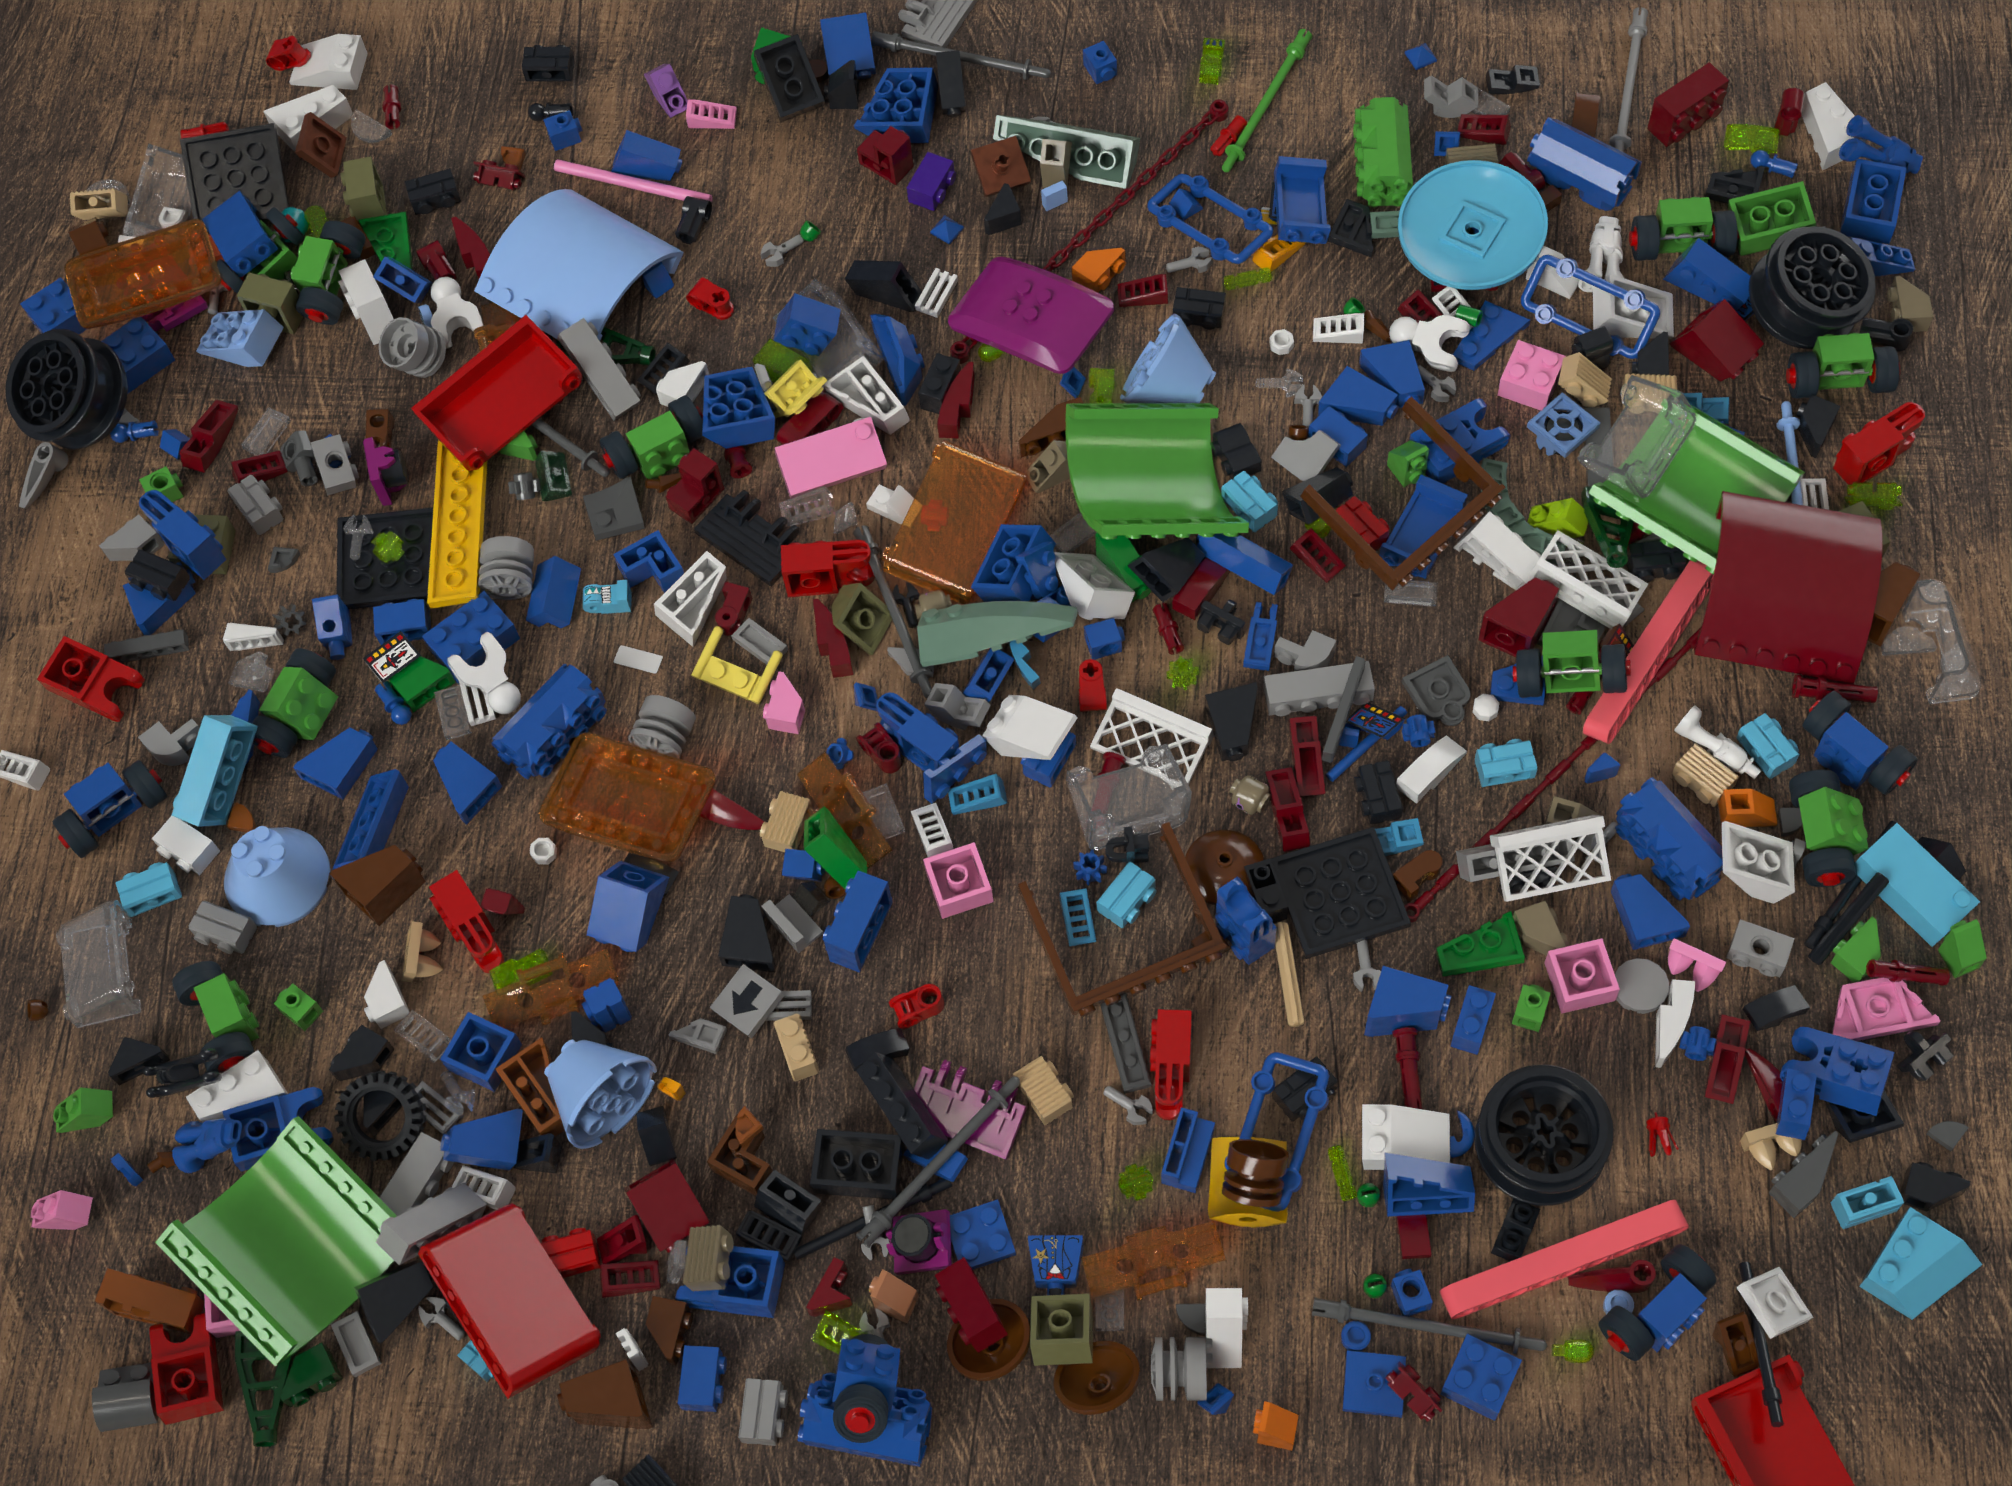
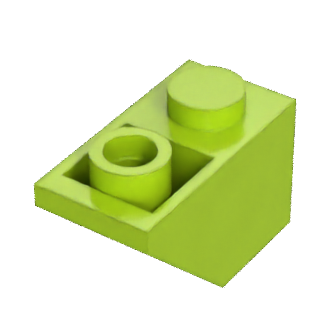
M1573 498L1532 506L1527 523L1553 536L1559 530L1570 538H1577L1585 535L1588 520L1584 513V508Z

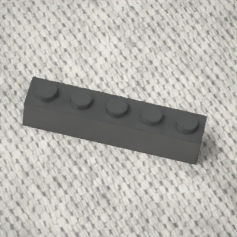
M176 629L166 633L160 632L150 636L144 635L134 639L128 638L118 642L112 641L104 644L105 655L109 658L125 663L189 651L188 635L183 629Z

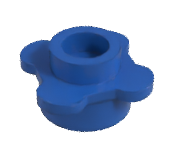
M838 738L837 743H833L827 748V759L831 764H834L836 769H843L844 764L847 761H851L854 757L853 751L846 745L847 741L844 738Z

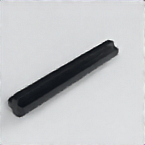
M1879 872L1872 877L1809 953V959L1817 965H1821L1837 944L1889 883L1887 877Z

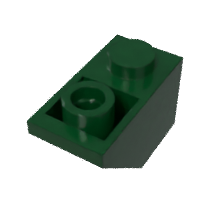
M321 1342L295 1357L280 1395L282 1402L290 1408L306 1404L311 1396L318 1392L323 1393L333 1389L337 1385L336 1382L343 1379L327 1346Z

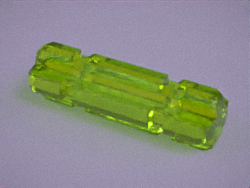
M1266 267L1259 269V272L1252 270L1237 273L1235 277L1233 274L1227 275L1223 279L1224 287L1226 290L1236 289V286L1241 288L1259 284L1258 281H1261V283L1270 282L1272 274L1270 268Z
M1341 1145L1328 1148V1156L1330 1161L1333 1162L1331 1166L1337 1186L1340 1187L1341 1199L1343 1201L1353 1200L1356 1198L1357 1192L1355 1186L1352 1185L1353 1179L1347 1159H1344V1149Z

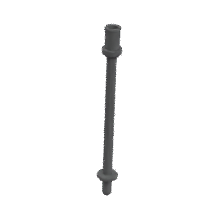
M874 31L871 38L872 46L888 48L892 52L905 49L936 56L937 52L955 51L953 49L904 40L898 33L891 35ZM960 51L961 61L1023 73L1024 80H1028L1030 75L1042 78H1049L1051 75L1049 69L1032 66L1031 59H1027L1025 64Z
M540 418L531 424L581 460L582 470L588 471L592 468L603 477H607L610 474V470L597 461L598 453L593 450L586 453Z
M862 526L863 535L860 528L857 527L853 534L857 540L865 541L870 547V567L914 672L910 675V681L919 684L924 697L928 698L932 690L928 680L933 675L932 670L921 666L918 653L877 557L880 552L878 544L874 543L868 526Z
M1012 1076L997 1092L991 1088L988 1091L991 1099L885 1210L875 1211L872 1214L873 1218L856 1234L860 1241L868 1233L871 1234L863 1243L866 1247L870 1248L871 1244L885 1230L889 1231L892 1228V1218L999 1106L1005 1109L1009 1107L1006 1098L1019 1086L1020 1079L1017 1076Z
M1314 1297L1312 1316L1337 1319L1338 1323L1342 1324L1344 1321L1354 1319L1465 1338L1469 1334L1484 1342L1512 1346V1353L1516 1355L1518 1347L1537 1351H1544L1547 1348V1343L1543 1339L1520 1336V1328L1517 1327L1514 1330V1334L1354 1308L1347 1303V1300L1341 1299V1302Z

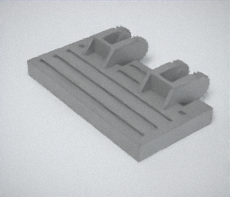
M907 0L905 6L909 11L901 9L898 13V18L907 23L901 30L902 37L914 42L946 48L978 0H922L921 2Z

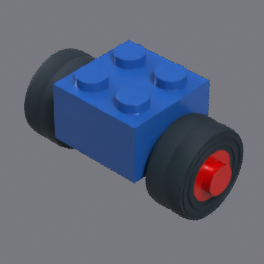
M1832 691L1822 700H1817L1809 709L1810 713L1804 720L1802 727L1820 741L1813 756L1817 758V761L1823 767L1835 772L1843 784L1851 786L1856 791L1868 779L1872 786L1876 787L1882 794L1887 795L1898 785L1901 787L1910 778V772L1918 761L1915 755L1910 753L1904 746L1898 745L1884 756L1889 746L1848 714L1852 705L1838 692Z
M140 760L135 761L131 766L124 769L122 775L131 785L129 788L108 762L104 766L95 769L91 775L81 782L75 783L64 795L84 821L82 822L71 809L66 810L52 821L60 833L58 839L66 849L71 847L78 857L83 858L99 846L89 830L92 829L98 837L143 806L136 798L137 796L150 809L165 800L168 796L159 785L162 780L154 769L149 771Z
M1676 1245L1662 1258V1269L1671 1282L1637 1317L1625 1308L1615 1306L1598 1323L1601 1332L1609 1344L1632 1361L1641 1359L1651 1348L1657 1353L1663 1347L1669 1350L1685 1331L1683 1327L1689 1330L1705 1311L1702 1308L1707 1299L1704 1295L1715 1285L1716 1276L1705 1260L1685 1245Z
M861 1334L850 1340L842 1339L832 1397V1402H835L833 1422L837 1432L843 1438L855 1443H867L877 1439L886 1428L888 1411L891 1412L898 1378L900 1348L892 1347L887 1341L877 1335Z

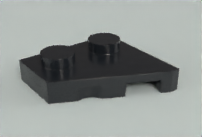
M1759 166L1756 168V171L1743 172L1742 169H1738L1728 173H1712L1705 197L1728 204L1729 199L1757 193L1765 167Z
M1346 199L1330 231L1328 242L1372 257L1370 208Z

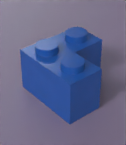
M659 530L613 554L618 569L625 580H628L630 588L653 576L665 593L684 574L682 566Z

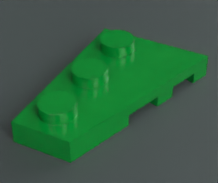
M406 212L359 219L380 262H382L385 256L392 257L413 270L409 224Z
M1511 911L1503 914L1501 919L1493 923L1489 921L1481 925L1480 929L1468 935L1463 934L1436 948L1442 977L1521 964L1525 960Z

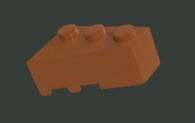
M541 1037L495 1069L540 1136L550 1133L556 1137L565 1129L548 1077L544 1074L546 1067L552 1063L549 1048L543 1037Z
M109 1268L106 1270L95 1299L96 1303L115 1316L152 1325L162 1324L164 1328L192 1334L194 1317L197 1314H201L205 1301L197 1296L198 1291L181 1287L179 1290L163 1281L155 1280L153 1282L138 1275L126 1274Z

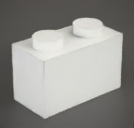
M171 816L152 838L158 846L156 851L168 860L173 857L177 860L176 864L187 873L192 870L199 876L220 852L211 839L174 816Z

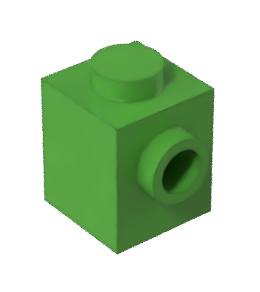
M293 983L279 994L277 1001L274 1003L284 1016L303 1031H306L323 1012L315 1000Z
M1523 984L1512 1024L1539 1032L1550 992L1545 991L1543 987L1538 985L1527 986Z

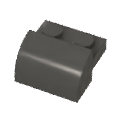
M151 1362L100 1370L98 1387L92 1388L93 1414L100 1432L158 1423L159 1416L156 1412Z

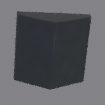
M1885 1091L1877 1116L1825 1101L1835 1129L1849 1143L1904 1127V1122Z

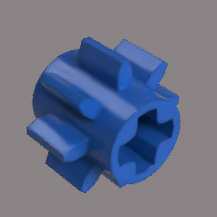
M1413 715L1407 718V724H1403L1402 729L1403 740H1410L1413 747H1424L1430 744V738H1434V733H1436L1434 721L1427 722L1425 715Z
M1094 850L1086 854L1080 852V862H1073L1074 869L1079 870L1076 873V879L1080 880L1083 878L1088 886L1094 881L1100 883L1101 873H1107V866L1102 865L1104 863V856L1098 857L1094 854Z
M1693 1026L1690 1027L1689 1032L1683 1031L1679 1048L1686 1049L1685 1056L1687 1058L1704 1061L1707 1055H1713L1717 1039L1710 1038V1030L1704 1027Z

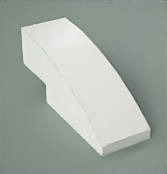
M1447 735L1419 756L1397 778V789L1417 804L1430 789L1433 790L1467 754V751Z
M1672 979L1669 986L1668 1005H1660L1657 1011L1655 1067L1661 1068L1680 1040L1691 1013L1695 981Z

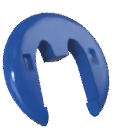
M1458 1110L1457 1116L1460 1120L1463 1138L1460 1142H1457L1454 1136L1450 1137V1158L1465 1154L1471 1148L1475 1139L1472 1122L1464 1113Z

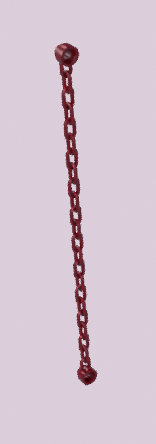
M1221 99L1215 100L1210 105V110L1194 128L1188 129L1173 148L1167 149L1151 168L1144 170L1130 188L1124 189L1108 208L1101 210L1093 218V222L1086 229L1080 230L1072 237L1071 242L1063 250L1057 251L1042 269L1051 272L1054 268L1061 266L1076 247L1082 246L1098 227L1106 224L1120 206L1126 205L1142 186L1151 182L1156 177L1157 172L1163 166L1170 164L1186 145H1190L1196 140L1200 132L1207 125H1211L1215 121L1221 122L1226 120L1229 112L1226 102ZM1192 132L1194 137L1188 141L1186 136ZM1171 151L1172 157L1166 162L1164 157ZM1149 172L1151 177L1144 182L1142 177ZM1127 192L1129 197L1122 202L1121 197ZM1105 213L1107 218L1101 222L1098 218ZM1083 233L1085 238L1078 243L1077 238ZM1061 254L1063 259L1056 264L1054 259ZM968 336L962 341L955 342L950 347V357L959 359L960 364L967 362L970 358V350L978 343L977 340L971 338L973 343L969 346L965 343L970 338Z

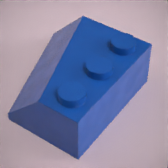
M887 68L875 88V95L871 102H867L863 109L864 114L860 120L857 119L854 128L869 136L874 130L883 135L892 126L897 130L904 131L910 137V143H929L939 86L933 68Z
M753 367L704 376L702 436L726 449L774 439L775 416Z

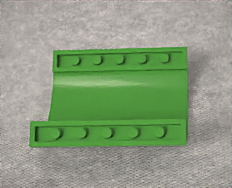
M1669 394L1666 395L1661 403L1663 408L1634 450L1605 482L1594 484L1589 494L1594 497L1593 500L1603 507H1612L1616 510L1615 514L1626 521L1633 520L1639 524L1638 528L1641 531L1650 535L1652 533L1661 537L1660 541L1670 548H1679L1684 551L1683 556L1693 562H1697V560L1707 565L1705 569L1714 574L1721 520L1716 519V511L1722 491L1786 502L1805 472L1676 395Z
M1210 403L1066 404V448L1070 479L1077 505L1087 524L1104 539H1116L1117 535H1126L1127 538L1139 539L1142 535H1150L1153 538H1165L1167 534H1175L1176 537L1189 538L1190 534L1214 537L1215 534L1223 533V535L1228 537H1237L1239 533H1248L1249 522L1240 516H1233L1221 496L1215 475L1210 445L1211 418H1218L1219 408Z
M298 1116L290 1121L277 1137L275 1143L228 1190L184 1224L179 1220L171 1222L155 1243L274 1366H277L317 1337L358 1300L354 1287L383 1275L394 1263V1260L376 1241L381 1232L380 1227L383 1222L390 1217L395 1218L397 1215Z

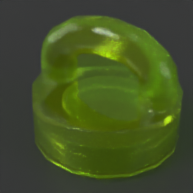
M1321 517L1313 523H1305V528L1307 530L1312 528L1320 538L1326 537L1331 529Z

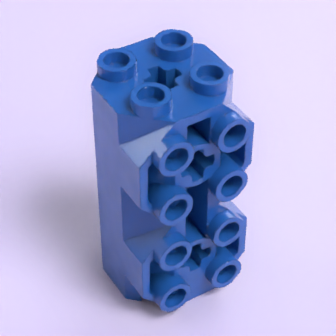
M1548 117L1545 121L1540 135L1537 133L1530 143V147L1533 150L1527 159L1530 165L1540 171L1546 183L1561 189H1569L1573 186L1579 189V197L1582 201L1604 211H1610L1622 204L1633 187L1630 185L1632 180H1636L1639 175L1642 161L1551 117Z
M563 664L492 738V745L499 751L498 757L507 765L510 763L514 764L517 767L518 773L525 779L541 775L543 778L547 777L552 772L556 763L570 753L571 746L568 744L570 739L574 737L578 740L583 739L588 734L591 726L605 716L607 709L604 708L606 701L602 692L598 688L593 691L590 685L592 681L573 665H568L567 667V664Z
M1654 777L1648 779L1641 786L1640 791L1635 794L1630 792L1620 801L1622 807L1616 813L1618 825L1615 827L1618 836L1623 840H1627L1633 846V850L1638 858L1644 860L1648 857L1653 860L1655 864L1651 867L1653 874L1670 887L1671 894L1680 901L1683 898L1690 900L1693 897H1700L1721 880L1719 876L1720 872L1723 871L1722 846L1661 780L1657 781Z
M826 1373L822 1376V1380L810 1383L807 1399H803L801 1403L800 1417H804V1424L800 1425L798 1442H803L809 1446L921 1467L927 1448L925 1442L926 1437H929L932 1418V1407L926 1400V1393L924 1391L896 1387L891 1412L888 1411L887 1425L883 1433L873 1441L855 1443L843 1438L834 1426L833 1413L835 1402H832L836 1374Z

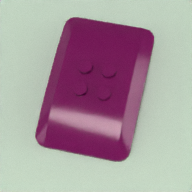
M1001 256L989 262L949 315L948 324L952 330L1054 373L1064 374L1075 366L1114 312V304L1109 298L1069 279L1036 266Z

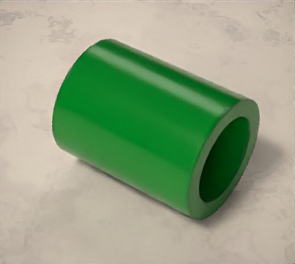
M1459 305L1455 317L1465 320L1470 326L1478 327L1482 320L1483 311Z

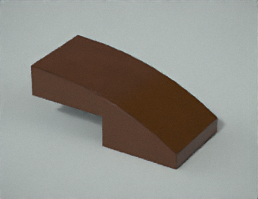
M1576 93L1572 117V127L1594 138L1598 119L1599 95Z

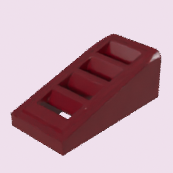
M1461 114L1457 132H1460L1461 138L1507 145L1511 124L1508 115ZM1468 123L1472 124L1471 129H1467Z
M1166 274L1117 284L1119 307L1168 304ZM1150 289V293L1145 294V290ZM1135 290H1140V295L1136 296ZM1125 291H1130L1131 297L1126 298Z
M1419 289L1402 302L1397 309L1402 316L1410 317L1418 323L1419 321H1425L1429 316L1434 319L1442 315ZM1417 304L1419 307L1413 310L1411 307ZM1424 310L1426 313L1420 317L1418 313Z
M280 450L231 462L232 474L236 484L241 483V480L249 475H253L258 482L260 480L265 482L288 472ZM275 461L277 466L272 467L271 462ZM266 465L267 469L263 470L261 466Z
M1312 528L1290 547V550L1326 583L1346 566ZM1310 542L1312 546L1305 550L1303 546ZM1317 548L1320 552L1312 557L1310 553ZM1323 555L1326 556L1328 559L1319 565L1317 561ZM1332 562L1335 566L1326 572L1324 568Z
M486 888L481 902L482 909L502 915L524 914L526 909L512 894L491 888Z
M658 1260L601 1264V1297H616L659 1290L661 1285ZM650 1269L651 1282L645 1283L644 1270ZM638 1271L639 1283H634L633 1272ZM622 1273L627 1275V1284H622ZM609 1275H615V1285H610Z

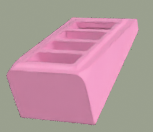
M688 100L686 110L688 128L735 129L737 114L735 106L701 100ZM724 114H728L727 120L723 119Z

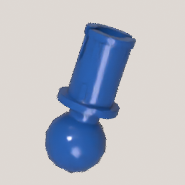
M1764 150L1755 151L1750 158L1751 165L1754 168L1759 166L1768 167V173L1775 172L1793 178L1798 163L1778 158L1777 154H1775L1774 158H1770L1769 154Z
M155 420L136 424L129 422L128 427L124 424H117L110 433V436L117 443H123L129 437L132 441H137V438L158 436V430L154 431V429H158V425Z
M388 681L383 683L385 688L382 687L381 683L378 684L375 692L385 704L384 709L386 712L391 713L393 722L398 725L407 724L411 719L412 713L410 708L403 705V698L397 696Z

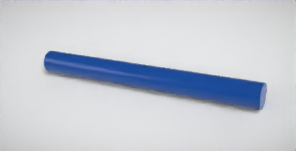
M1399 706L1393 713L1404 717L1407 711L1404 707ZM1370 733L1328 771L1326 777L1331 782L1335 781L1381 737Z

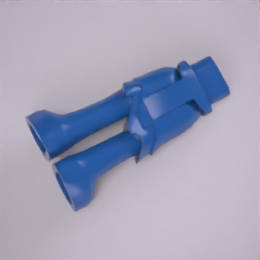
M1854 116L1848 122L1846 133L1853 138L1848 139L1839 150L1841 160L1852 162L1863 157L1874 162L1906 167V173H1918L1923 156L1917 154L1914 148H1911L1907 143L1895 136L1888 137L1880 133L1862 116ZM1860 139L1871 141L1881 147L1876 149Z
M230 1118L206 1120L203 1123L190 1121L183 1124L176 1131L175 1140L184 1144V1146H177L172 1150V1157L177 1167L184 1173L197 1172L203 1167L204 1160L212 1159L218 1154L234 1147L240 1140L241 1122Z

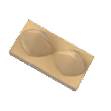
M412 921L408 929L401 981L413 982L414 977H429L443 971L441 965L435 960L419 954V952L433 950L441 944L440 940L433 933L422 929L423 923Z
M1777 1123L1745 1132L1740 1140L1744 1152L1750 1150L1753 1157L1769 1170H1773L1776 1161L1774 1142H1777L1785 1152L1795 1157L1798 1156L1802 1146L1801 1139L1776 1135Z

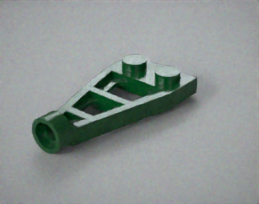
M603 327L601 339L609 348L612 342L626 345L623 355L610 356L615 364H641L649 366L656 357L655 347L647 346L644 343ZM558 340L556 346L572 361Z
M1585 486L1581 492L1582 506L1603 555L1606 557L1607 564L1612 568L1623 567L1628 562L1627 547L1634 521L1631 519L1626 521L1615 514L1616 510L1610 506L1603 507L1593 500L1594 497L1589 494L1591 487ZM1600 514L1620 519V525L1602 520ZM1606 533L1619 536L1620 541L1608 538Z
M235 1331V1362L253 1432V1446L277 1445V1427L284 1403L280 1395L295 1359V1354L278 1364L276 1374L271 1381L257 1382L252 1365L255 1360L267 1358L241 1331ZM273 1389L274 1397L271 1409L258 1411L256 1392ZM262 1427H268V1430H261Z

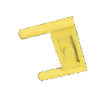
M714 627L691 676L746 700L760 704L783 657L782 653L774 651L762 676H759L712 656L723 634L721 627Z

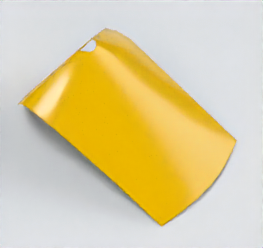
M1239 1137L1212 1138L1208 1202L1209 1219L1234 1226L1251 1228L1286 1223L1288 1208L1275 1212L1261 1207L1234 1202L1222 1194V1184L1225 1182L1224 1172L1227 1171L1225 1158L1228 1155L1229 1143L1239 1140ZM1251 1137L1253 1140L1275 1144L1287 1151L1286 1141Z

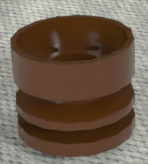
M1239 1139L1230 1142L1226 1162L1231 1169L1224 1172L1225 1182L1222 1184V1194L1234 1202L1248 1206L1273 1207L1279 1205L1282 1199L1281 1190L1284 1187V1182L1279 1177L1286 1174L1289 1153L1284 1148L1265 1141Z

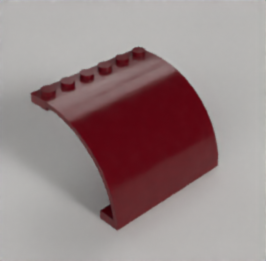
M1722 491L1716 511V519L1721 520L1715 570L1704 620L1694 648V655L1854 684L1867 644L1879 588L1883 547L1881 519Z

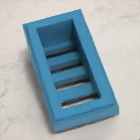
M997 773L951 788L948 792L953 815L997 807L1008 803L1004 782ZM984 790L985 797L981 798L980 791ZM971 792H973L974 800L972 801L970 799L969 794ZM963 794V804H960L958 795Z
M1087 888L1059 893L1069 947L1095 943L1096 936ZM1082 900L1081 905L1068 907L1067 902ZM1084 910L1085 915L1073 917L1069 915V912ZM1086 920L1087 925L1071 926L1072 922ZM1088 930L1089 936L1073 937L1075 932Z

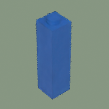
M1223 533L1215 534L1214 537H1202L1199 534L1197 536V541H1199L1197 547L1205 554V557L1267 592L1275 595L1286 585L1293 564L1243 536L1228 537L1223 535Z

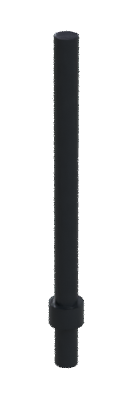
M1890 821L1876 842L1897 822ZM1856 875L1845 884L1826 913L1819 916L1813 925L1814 930L1804 942L1806 947L1814 949L1823 935L1833 926V921L1861 883L1862 879Z
M943 1178L928 1186L925 1184L900 1211L921 1201L925 1203L932 1200V1196L953 1187L951 1182ZM890 1204L881 1207L875 1211L879 1212L880 1210H885ZM864 1216L797 1247L794 1253L796 1259L799 1260L862 1230L866 1226Z
M1741 1262L1739 1269L1743 1283L1754 1277L1751 1263ZM1747 1304L1764 1390H1762L1763 1402L1765 1406H1768L1771 1426L1781 1427L1784 1425L1780 1408L1782 1398L1780 1389L1776 1388L1765 1331Z

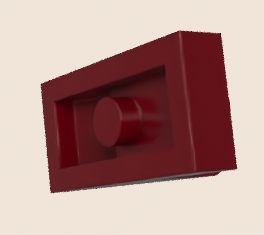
M638 1215L630 1217L597 1238L603 1264L617 1263L630 1254L647 1253L646 1241Z
M836 1257L833 1258L806 1306L809 1315L816 1317L853 1305L850 1297L836 1291L837 1287L839 1289L842 1288L848 1277L844 1261Z

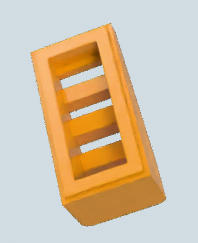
M1277 234L1271 237L1253 254L1252 260L1266 273H1270L1302 248L1306 242H1290L1292 243L1290 245L1286 241L1278 240Z

